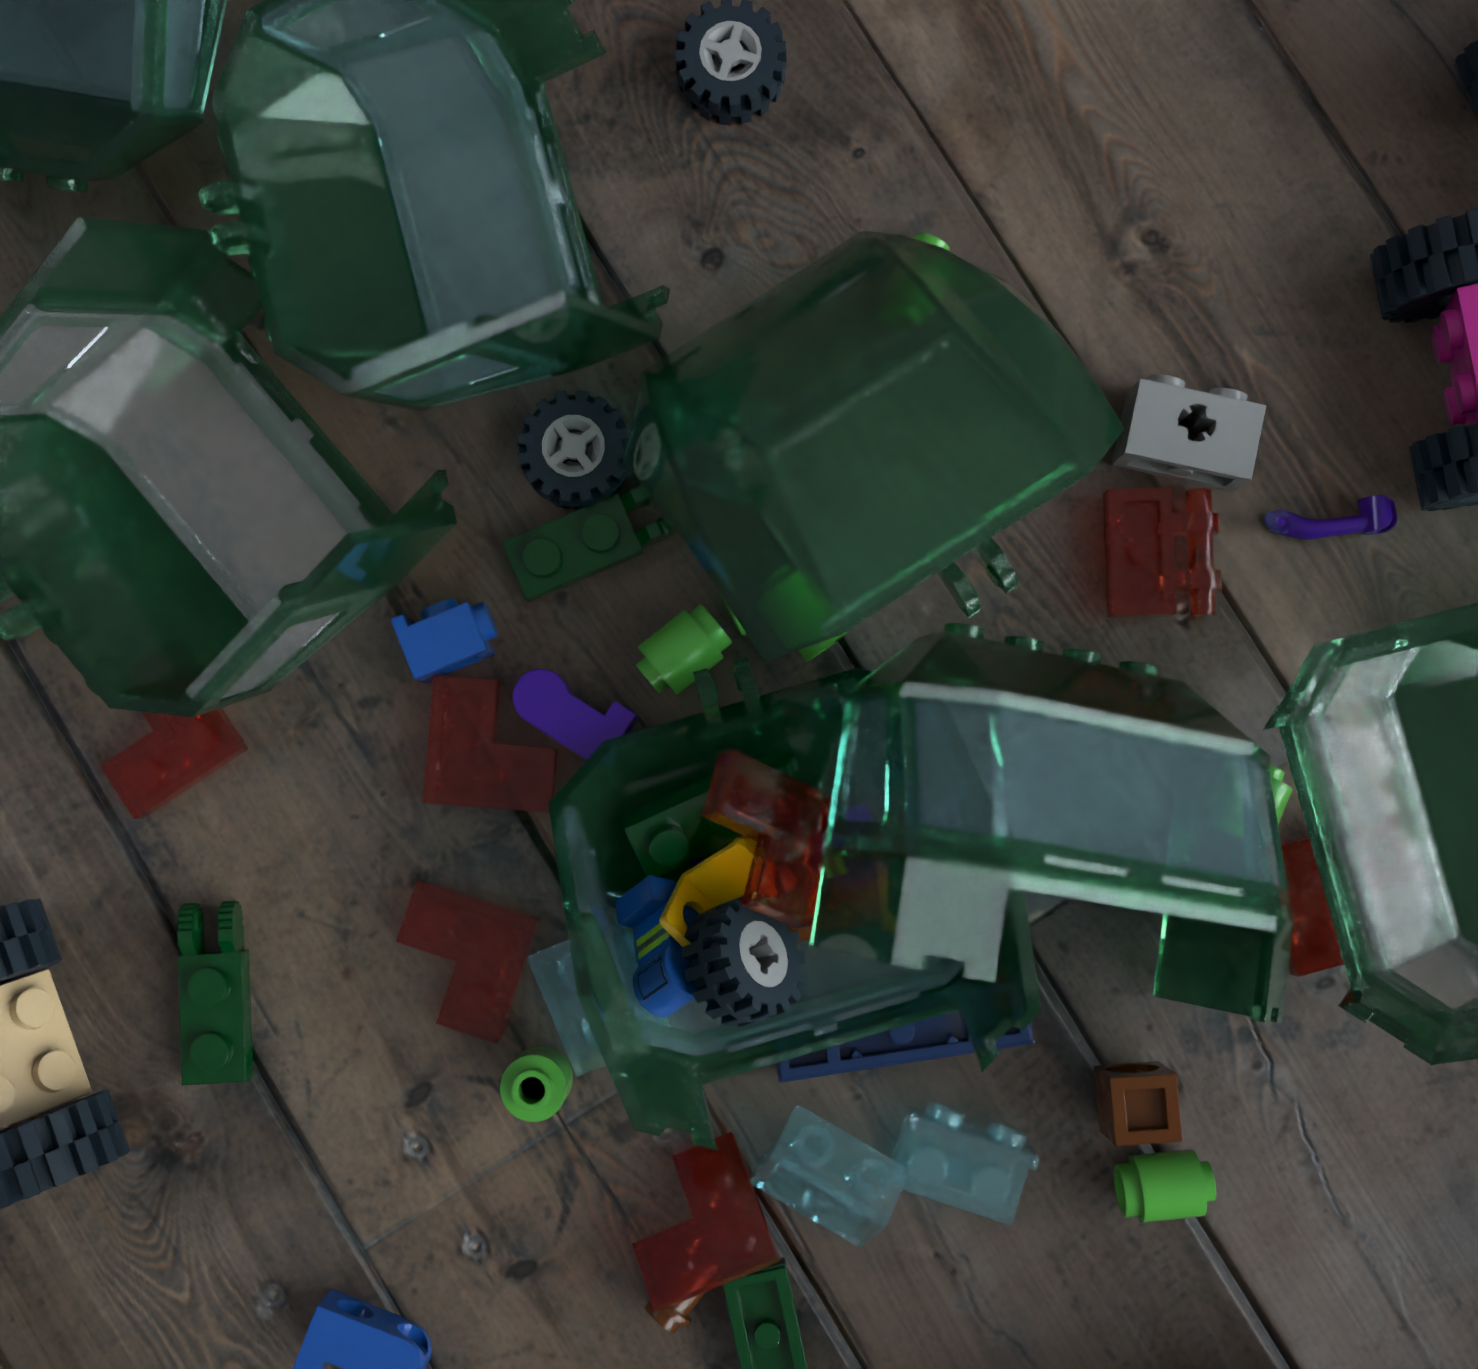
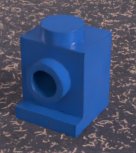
M452 598L423 609L420 612L423 620L415 623V621L404 615L390 619L413 678L427 684L496 655L490 639L499 636V633L485 601L474 605L468 602L458 605L457 600Z

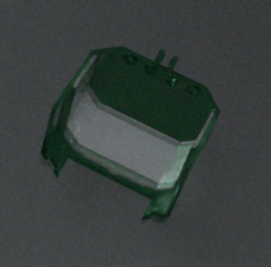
M79 216L0 317V603L14 594L22 602L9 608L0 616V636L5 641L8 639L12 640L13 638H24L42 626L46 637L61 649L84 677L89 689L98 695L109 708L193 718L271 691L282 679L395 587L457 524L454 506L442 500L441 493L449 485L446 469L437 470L394 515L240 333L285 282L283 279L263 266L254 275L228 258L232 254V246L208 230Z
M1477 602L1314 644L1281 704L1277 705L1263 730L1279 727L1351 988L1338 1006L1364 1023L1369 1020L1405 1043L1403 1046L1405 1049L1430 1065L1478 1059Z

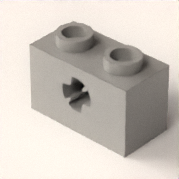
M1155 374L1148 376L1147 379L1140 378L1125 396L1112 466L1232 492L1252 480L1267 405L1247 401L1248 396L1246 393L1235 389L1213 388L1209 390V393L1185 388L1186 383L1184 380L1170 375ZM1184 419L1190 421V431L1199 434L1193 441L1187 439L1188 429L1178 425Z

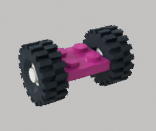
M1478 208L1467 210L1465 215L1453 218L1451 215L1436 219L1434 224L1428 226L1418 225L1408 229V234L1395 235L1387 239L1385 245H1378L1373 249V254H1370L1378 300L1384 321L1389 320L1391 323H1398L1405 320V323H1412L1423 318H1429V320L1439 318V325L1431 328L1432 347L1436 362L1438 364L1447 363L1452 387L1444 388V405L1449 424L1451 426L1460 424V426L1448 429L1449 432L1435 433L1427 436L1426 439L1418 440L1412 443V446H1409L1422 511L1449 510L1461 506L1478 505Z

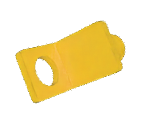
M760 830L752 835L736 838L722 850L681 874L660 916L659 922L682 947L691 944L684 937L688 928L683 918L684 905L692 907L698 914H701L722 903L742 896L758 895L760 896V901H763L782 891L785 884L784 878L764 858L771 845L770 837L766 831Z

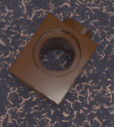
M1158 1061L1094 1066L1099 1131L1115 1146L1183 1141L1177 1073Z

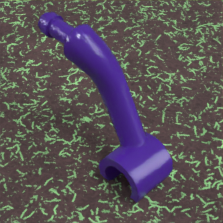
M1380 494L1357 500L1359 515L1317 520L1304 518L1283 509H1277L1268 512L1264 516L1263 521L1268 529L1275 534L1303 540H1313L1353 533H1362V535L1386 533L1396 526L1397 511L1395 502L1391 498Z

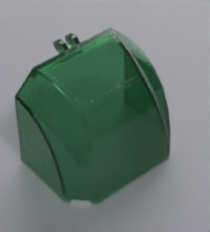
M862 231L642 370L629 440L626 442L622 461L722 620L764 662L842 635L936 573H938L963 613L968 618L981 611L980 598L974 586L968 581L965 574L954 561L975 549L983 565L986 567L987 575L993 584L1003 590L1005 594L1018 587L1017 576L1004 551L992 537L1092 473L1124 431V427L1095 379L1061 334L1023 295L997 274L968 258L933 244L901 234Z

